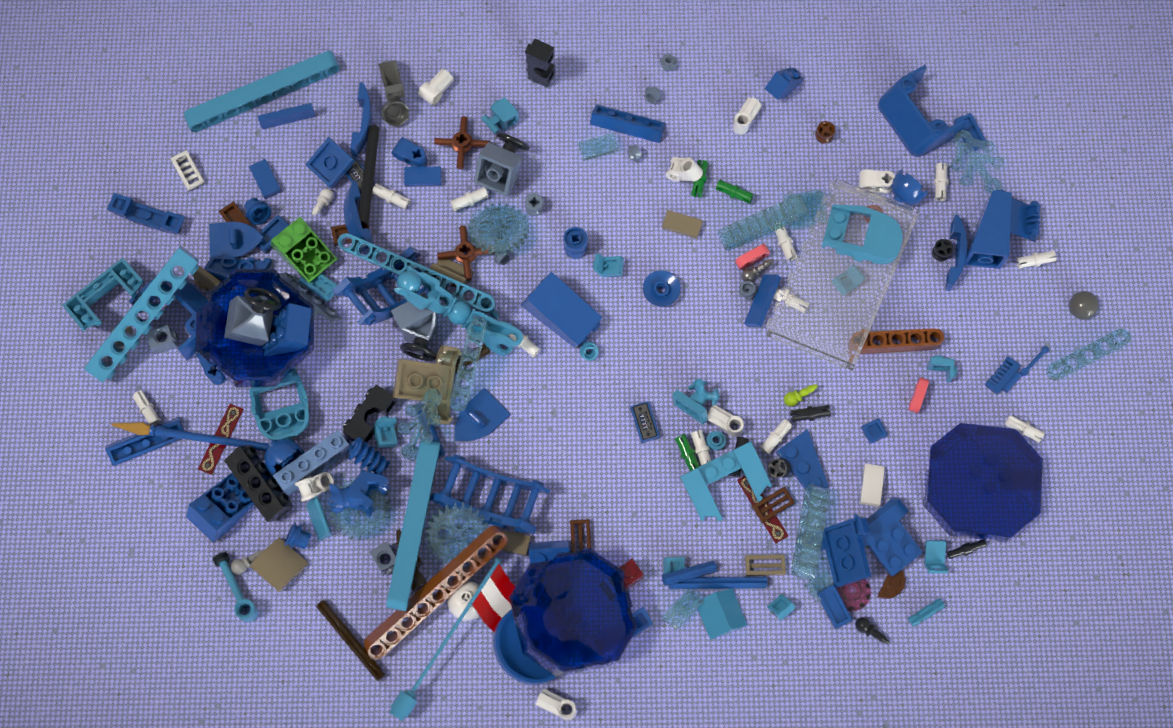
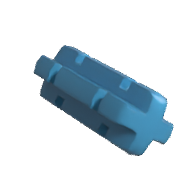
M938 598L932 604L925 606L916 614L914 613L908 617V621L911 626L915 627L921 621L923 622L934 615L936 611L938 612L943 609L945 605Z

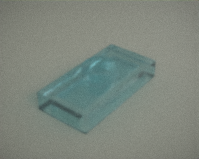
M614 133L578 142L583 161L619 151Z
M688 589L661 618L677 630L704 601Z

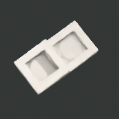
M865 463L860 504L880 507L884 466Z

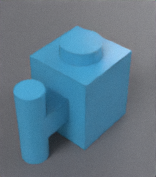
M504 97L501 100L495 101L490 107L491 119L487 114L481 118L496 135L497 132L501 131L497 127L498 125L506 131L519 121V112Z

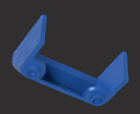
M926 65L900 78L878 102L879 111L908 152L914 157H921L959 136L966 124L965 119L951 127H948L940 119H935L928 123L912 101L909 94L914 92L916 84L922 80L927 68Z
M153 280L146 284L134 299L131 298L129 300L132 306ZM163 281L162 287L169 290L172 288V283L170 281ZM188 281L181 290L177 289L173 294L192 314L185 324V328L191 337L178 348V351L186 360H189L225 326L226 322L223 314ZM151 296L150 301L152 302L154 299L159 297Z

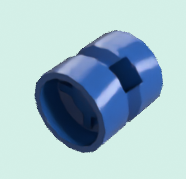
M580 227L569 228L564 233L563 246L564 252L568 257L579 259L587 252L588 236Z

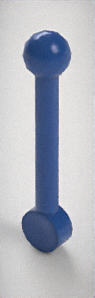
M1043 346L1041 352L1026 368L1021 369L1020 374L1026 376L1029 372L1028 370L1044 353H1048L1049 348Z

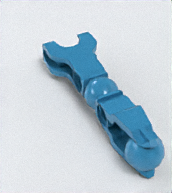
M406 266L407 271L398 276V287L394 288L397 294L404 296L408 302L420 310L427 308L438 314H443L444 317L447 315L453 324L462 325V328L465 327L469 333L482 340L491 351L501 356H506L514 347L521 344L523 334L519 329L509 323L496 321L482 312H476L474 308L471 310L470 306L464 301H456V297L453 298L449 292L440 286L438 279L424 272H418L412 266ZM421 284L430 289L427 299L416 294L420 290ZM439 300H443L446 306L442 305ZM473 319L479 323V326L473 323ZM514 334L517 338L516 341H512L508 335ZM500 344L506 345V350L502 349Z

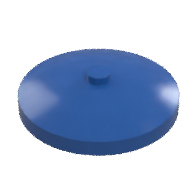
M525 603L512 608L501 618L494 632L493 647L499 665L510 677L524 684L540 685L554 680L567 668L573 654V637L567 622L557 611L543 604Z

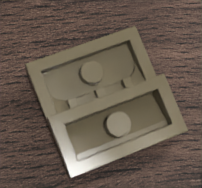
M279 537L251 563L250 567L278 592H281L293 577L296 578L308 562L294 549H291L289 545L284 546V541Z

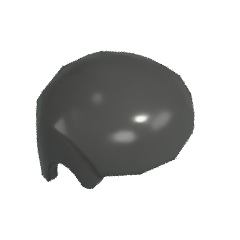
M389 99L382 107V118L388 125H402L409 118V108L403 100Z
M1077 292L1069 301L1070 313L1075 318L1082 320L1090 319L1098 311V300L1091 292Z

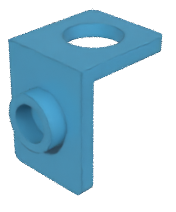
M926 540L924 566L928 573L948 574L949 570L945 565L946 542L944 540Z

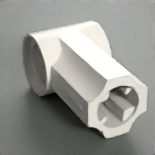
M441 69L430 82H425L420 87L418 95L434 106L439 102L442 93L454 81V78L447 70Z
M748 97L741 110L735 115L733 130L736 134L743 135L748 132L750 124L762 107L758 99Z
M716 405L711 407L707 414V421L726 431L731 437H739L743 433L744 422L740 417L733 416ZM733 423H737L738 425H740V428L738 430H732L729 426Z
M544 688L536 702L537 706L566 721L574 719L577 713L576 706L571 700H566ZM565 705L573 708L570 715L562 714V708Z

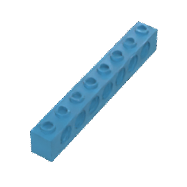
M180 245L89 360L84 370L101 382H104L106 378L110 380L116 373L114 368L117 364L122 365L128 358V355H126L130 348L134 350L139 344L140 340L138 338L140 335H146L151 329V321L153 319L158 320L164 312L162 307L165 304L170 305L176 297L173 295L177 289L181 290L188 282L185 278L189 273L193 275L200 267L197 265L199 259ZM177 265L182 266L184 273L181 275L176 274L174 267ZM170 281L172 288L169 290L164 289L162 282ZM151 296H157V297H159V298H160V303H159V304H153V303H151L150 297H151ZM145 311L149 317L141 319L138 316V312ZM126 327H135L137 333L129 334ZM121 341L124 343L125 348L118 349L114 343ZM103 357H111L113 363L106 364L103 361Z

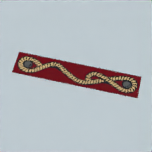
M229 404L214 436L230 438L244 409ZM210 443L198 470L212 475L226 445Z
M743 476L738 479L739 485L752 506L758 503L746 477ZM761 493L760 496L763 497V498H762V500H763V499L765 498V496H764L763 493ZM766 502L763 505L759 506V511L770 504ZM771 508L770 510L763 513V517L772 513L773 509ZM776 515L763 523L775 544L789 537Z

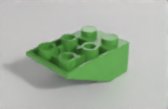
M301 217L297 218L271 240L270 245L308 283L338 260Z

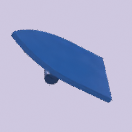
M241 222L209 224L210 258L211 256L242 257L253 251L262 242L264 237L253 227Z
M483 388L461 410L455 425V441L481 439L493 432L511 414Z

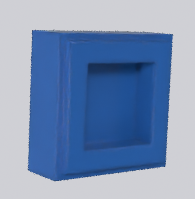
M879 418L861 426L869 444L888 436Z

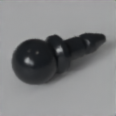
M860 617L856 620L855 628L858 632L865 633L867 637L871 634V636L882 643H890L884 634L874 629L876 625L871 624L868 618Z

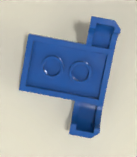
M890 497V500L867 518L870 534L862 538L864 547H869L890 577L894 576L923 553L899 521L909 511L899 497Z
M854 514L852 519L814 532L799 534L797 542L800 554L826 550L835 587H842L872 577L862 540L863 537L870 534L867 519L864 516Z

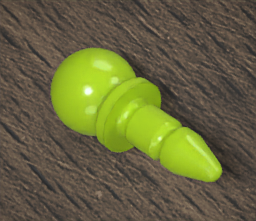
M813 384L801 389L799 392L795 389L794 392L786 393L783 398L785 405L788 407L796 406L799 401H803L802 397L812 393L818 385Z

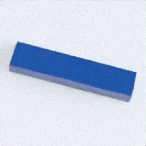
M598 104L595 105L590 124L593 126L660 143L666 125L662 121Z
M180 417L156 425V427L160 426L166 429L185 431ZM134 434L106 445L105 450L112 465L115 466L178 441L180 438Z

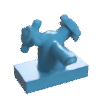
M695 379L692 385L688 386L689 390H696L690 397L679 390H676L672 397L674 406L703 425L708 420L707 410L703 407V404L707 400H713L712 405H716L720 398L719 390L715 389L713 393H709L704 389V385L707 382L702 379Z

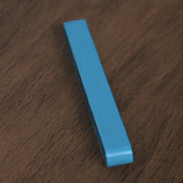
M326 51L190 108L184 112L183 116L190 131L199 132L337 73L340 70V66L334 53Z
M345 233L338 238L339 247L348 254L396 275L407 271L406 266H412L415 270L421 269L422 272L432 277H439L440 286L446 291L449 285L455 284L457 289L454 293L450 294L453 298H457L456 301H464L470 307L487 314L492 313L496 309V302L493 297L351 234ZM347 239H352V245L345 248L344 242ZM366 246L369 247V253L367 255H362V248ZM382 254H386L387 260L383 263H379V256ZM401 261L404 262V268L399 271L396 270V264ZM467 292L474 293V298L471 301L465 300ZM486 299L492 301L488 309L482 307V302Z
M421 439L386 608L407 611L441 442Z

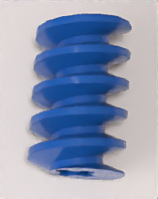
M361 437L355 439L347 450L350 453L348 460L355 457L354 464L357 465L361 462L360 469L367 467L366 472L373 471L375 474H382L390 464V460H387L383 455L381 456L380 452L375 451L374 447L369 446L366 441L363 442Z

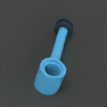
M227 552L218 553L212 560L216 567H221L237 600L234 613L241 621L250 623L257 618L258 608L250 600L244 598L227 563L230 561ZM249 606L251 608L249 614L242 615V610Z

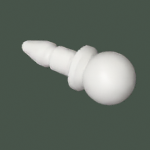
M323 189L320 192L312 215L320 213L323 207H327L333 201L334 193L332 190Z

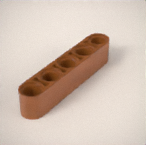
M937 328L857 332L852 335L848 343V349L853 354L931 351L939 348L944 340V334ZM930 337H935L938 342L931 341ZM911 338H916L919 343H913ZM891 339H898L900 344H894ZM872 340H879L881 345H875ZM853 341H860L862 346H856Z

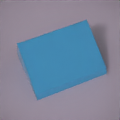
M732 588L715 592L695 602L710 640L748 626Z

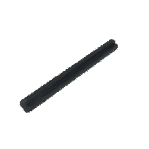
M375 124L370 125L368 130L358 213L362 226L368 225L380 132V128Z

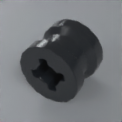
M947 239L938 240L932 249L933 258L940 262L946 261L953 252V244Z
M785 458L773 459L768 465V472L774 478L785 477L791 471V465Z

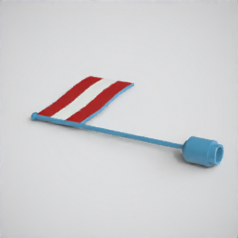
M499 558L494 560L496 562L411 691L409 689H406L405 692L401 690L393 701L389 713L399 720L403 721L405 717L408 718L418 702L415 699L417 695L414 692L471 605L481 620L494 633L497 624L509 610L518 605L530 603L509 580L500 566L501 560Z

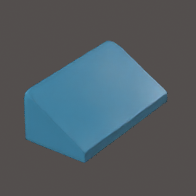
M317 496L313 497L307 503L306 508L318 540H323L331 537L333 534L320 499Z

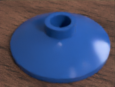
M655 271L649 274L643 283L645 298L655 306H669L680 295L681 287L679 280L668 271ZM662 288L665 290V292L659 293L658 289Z

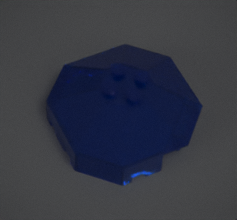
M234 269L223 283L220 282L211 290V300L196 313V351L235 387H276L314 350V305L309 300L304 299L300 292L289 282L281 278L275 269ZM258 287L274 293L281 300L282 306L279 310L273 311V316L289 303L311 308L308 345L299 351L264 356L265 349H263V345L259 346L224 338L230 301L236 296L244 297V291L247 288ZM251 293L250 296L257 297L258 293Z
M959 423L930 446L929 469L925 473L923 506L949 536H967L973 539H992L998 542H1007L1041 513L1043 459L1016 429Z
M590 548L582 549L578 552L560 553L552 560L529 564L509 597L523 654L557 677L611 666L619 661L638 627L637 620L633 618L631 611L633 605L629 590L626 591L623 581L625 579L623 570Z

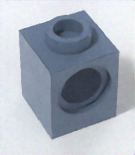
M169 325L148 331L149 346L154 354L177 348V333ZM163 336H167L164 342H160Z
M386 541L371 550L370 554L383 575L393 574L396 556ZM384 556L391 557L390 563L386 565L381 564V560Z

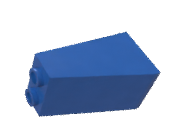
M999 189L992 191L983 206L969 243L965 261L966 266L1000 269L1009 257L1012 192Z
M552 271L543 278L520 305L574 348L579 345L582 346L588 341L589 337L587 335L591 331L595 332L600 327L601 323L599 321L603 318Z

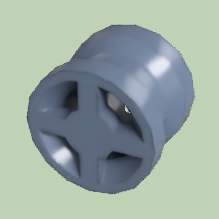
M533 193L526 197V212L531 216H538L543 212V198L539 194Z

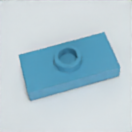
M323 274L318 275L310 283L303 277L299 279L301 284L305 285L326 302L335 294L332 289L337 284Z

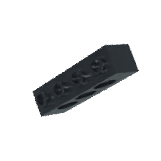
M251 445L237 447L224 460L266 522L278 521L293 507L289 496L282 491L276 479L272 477L265 463L260 460L257 451Z

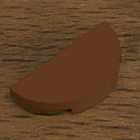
M902 569L894 576L890 577L887 574L877 598L892 599L901 593L906 582Z

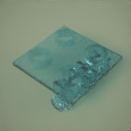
M818 189L784 195L792 230L828 224L823 204V191Z

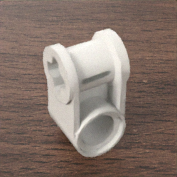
M672 157L669 171L665 174L672 181H697L702 176L703 170L692 158Z
M862 170L859 173V191L862 193L891 192V185L895 175L891 171Z
M324 472L295 483V486H298L302 496L301 501L303 502L329 490V484H334V480L330 473Z

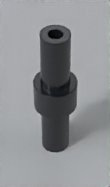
M982 539L971 544L969 542L961 544L959 548L947 551V556L949 559L960 555H970L975 550L987 547L986 541Z

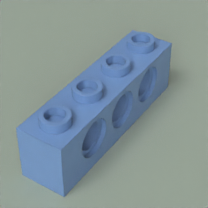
M337 430L275 473L273 477L289 496L299 489L298 486H295L296 482L318 475L349 453L347 450L350 445L340 431Z

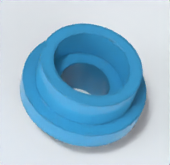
M586 342L580 347L581 357L588 361L594 360L599 353L598 346L593 342Z
M713 431L707 436L706 443L710 449L718 451L725 446L726 438L721 432ZM713 438H719L720 442L714 443Z

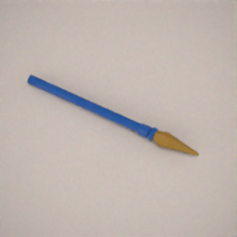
M144 422L111 424L114 427L141 436H167L234 447L251 445L255 450L261 451L268 449L267 443L166 429L165 427L148 425Z

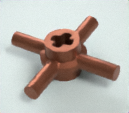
M461 116L460 131L452 138L434 139V145L452 146L453 150L458 152L456 168L460 170L464 169L465 154L472 147L484 148L488 142L490 143V140L472 139L467 133L468 117Z
M460 226L461 243L457 245L455 251L437 252L438 260L456 258L458 262L463 264L464 277L469 281L472 280L471 262L476 259L477 255L494 254L493 246L476 248L472 243L468 242L467 226Z

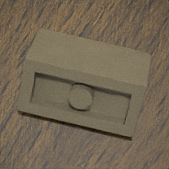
M449 259L438 260L437 264L432 263L429 268L463 284L468 285L469 283L464 277L463 266Z

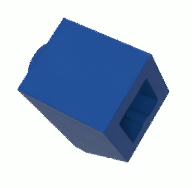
M789 67L776 71L764 89L777 100H780L796 88L804 78L797 69Z

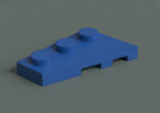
M211 256L204 269L218 279L246 288L258 287L271 266L272 259L255 260L254 258L247 257V260H241L235 257Z
M808 429L777 450L776 453L780 458H785L789 461L791 473L812 499L828 488L829 485Z

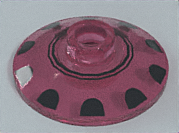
M866 579L842 587H836L846 608L850 612L862 609L870 600L871 588ZM849 587L855 588L854 594L849 592Z

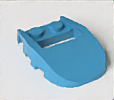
M833 204L822 248L825 249L826 246L836 249L837 254L842 256L844 254L859 262L868 260L874 264H888L897 258L903 235L897 221L884 213L864 206ZM855 213L863 214L870 218L863 247L843 242L849 216Z
M293 362L248 375L252 384V389H249L252 404L251 411L256 419L258 429L264 437L271 441L292 438L307 429L310 422L308 398ZM293 383L296 384L300 403L263 413L259 393Z

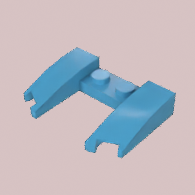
M122 258L67 300L62 306L78 326L85 331L86 328L102 324L89 308L90 305L97 302L99 298L119 283L134 299L137 291L145 282Z
M748 442L679 476L701 521H704V517H716V521L723 520L707 485L740 468L758 502L762 500L763 497L760 494L766 486L771 488L772 484L752 442Z

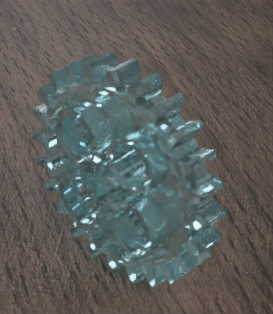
M491 203V208L485 205L484 211L478 209V214L473 213V219L469 220L468 232L471 243H475L476 248L481 247L482 252L488 250L489 255L493 251L496 252V256L499 255L500 251L504 255H506V250L513 253V247L520 249V244H525V239H528L529 226L526 215L521 214V209L516 211L515 206L509 208L508 203L504 207H502L501 203L498 204V207Z
M351 477V483L343 480L345 486L337 485V487L347 488L355 479ZM370 490V493H372L371 499L373 500L371 505L374 507V511H376V516L368 519L365 512L362 511L365 524H361L358 510L347 508L338 514L334 512L329 513L328 517L334 518L330 523L337 525L335 528L337 532L342 530V536L349 533L350 539H353L354 535H356L358 540L361 539L362 535L368 539V533L376 536L375 530L383 531L380 525H387L388 523L385 518H391V515L387 512L392 510V507L387 505L391 502V499L385 498L389 493L387 492L383 495L380 490ZM357 516L355 523L348 524L349 517Z
M454 502L453 508L446 504L445 511L438 508L439 515L433 513L432 517L434 520H428V524L431 527H426L425 532L430 533L425 535V540H429L427 548L433 547L430 554L437 553L436 560L443 558L444 565L447 561L453 560L474 541L466 538L468 534H475L478 537L488 527V522H482L485 516L481 515L478 517V509L472 512V505L465 509L464 503L457 507L456 502ZM463 518L465 523L458 525L455 523V520ZM441 529H446L449 531V533L445 536H442L438 533V531ZM455 532H456L457 534H460V533H461V537H458L457 535L454 536V533H455ZM452 545H458L460 549L458 551H452L450 547Z

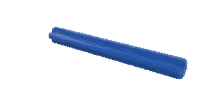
M765 576L696 577L668 586L669 589L767 588L768 582Z

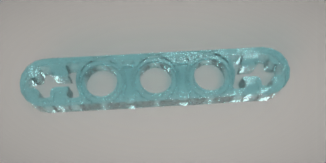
M1117 329L1053 362L1046 370L1047 377L1053 381H1058L1123 348L1130 342V333L1125 329ZM1118 336L1124 337L1123 341L1119 340L1114 344L1113 340H1115ZM1101 342H1106L1109 345L1108 351L1100 348ZM1084 351H1091L1093 359H1087L1084 356ZM1068 359H1074L1077 362V367H1070L1067 363ZM1063 366V370H1061L1058 374H1053L1052 371L1054 369L1057 370Z

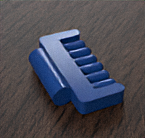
M1009 356L1006 357L1005 361L1002 362L1003 365L1001 364L1000 368H997L994 375H991V378L985 383V386L995 394H998L1001 390L1008 393L1021 377V374L1017 371L1020 368V364Z

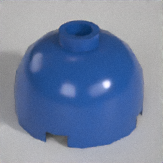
M899 170L891 185V191L895 195L893 199L900 205L902 203L907 205L920 203L928 195V191L923 192L921 190L923 186L908 173L903 175V170Z
M289 438L273 440L267 445L268 449L265 452L264 462L267 469L274 475L297 459L299 455H303L304 450L294 440Z

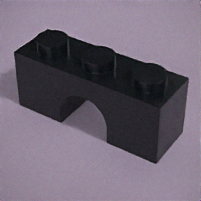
M534 38L532 44L529 43L525 50L528 79L547 88L555 75V65L551 63L555 57V49L553 46Z
M377 384L370 388L365 395L366 399L363 403H359L356 406L355 414L351 420L348 419L344 423L342 431L344 435L352 441L361 437L363 442L366 441L368 443L374 435L373 427L366 423L368 416L375 412L387 416L397 402L396 398L392 397L393 394Z

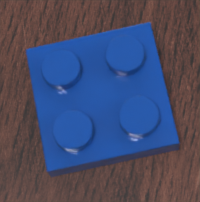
M328 137L305 165L329 188L333 189L355 163V160L332 138Z

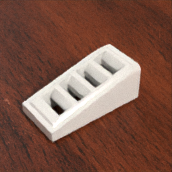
M187 150L170 158L188 191L205 183ZM186 159L188 160V162L178 166V163ZM189 165L192 167L184 172L181 171V169ZM193 171L195 172V174L185 178V175ZM198 177V181L190 185L188 184V181Z

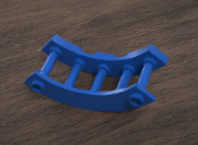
M409 247L399 256L419 264L417 258L421 254L417 249ZM398 262L395 266L396 270H402L404 262ZM382 268L367 275L368 278L362 279L360 276L354 278L345 277L332 289L337 296L348 297L363 315L357 321L360 325L370 326L393 317L391 310L408 302L406 299L397 302L383 285L390 278L395 279L397 282L399 275ZM422 287L416 294L421 295L425 292L427 295L430 289ZM372 288L378 289L390 306L380 308L367 290ZM357 295H358V296L361 295V297L365 300V302H366V303L369 305V307L371 308L370 310H368V309L365 307V305L361 302V300L357 297Z
M460 455L445 457V461L453 464L444 490L440 493H432L430 501L450 510L455 508L463 511L462 515L504 529L507 526L515 527L517 532L535 535L537 527L530 524L531 521L529 519L538 494L550 493L549 489L543 487L544 483L537 480L532 482L522 481L496 474L466 462V459ZM462 468L473 474L463 500L458 501L451 498V491L459 470ZM482 476L493 480V484L485 506L478 509L471 506L470 501L479 477ZM501 483L514 487L506 511L502 513V516L492 513L493 511L491 510ZM521 490L531 491L522 517L514 519L512 514Z

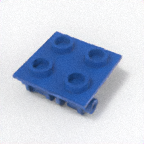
M1012 198L1010 233L1035 242V238L1040 234V220L1038 219H1040L1041 205L1038 201H1032L1029 205Z

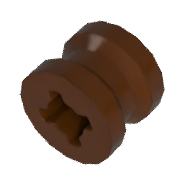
M829 121L819 123L815 132L816 140L822 144L831 142L835 133V126Z

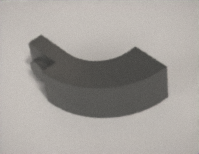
M396 59L378 63L387 101L389 99L405 97Z

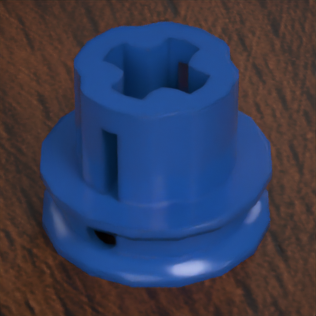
M257 198L249 199L244 205L246 216L254 225L265 223L271 216V208L266 202L259 201Z
M294 522L287 534L284 546L289 545L292 549L295 545L305 549L310 540L311 533L302 530V525L298 526Z

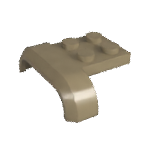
M442 345L438 350L435 363L398 359L392 397L430 402V421L437 424H449L453 420L450 415V403L457 359L462 355V352L458 347Z

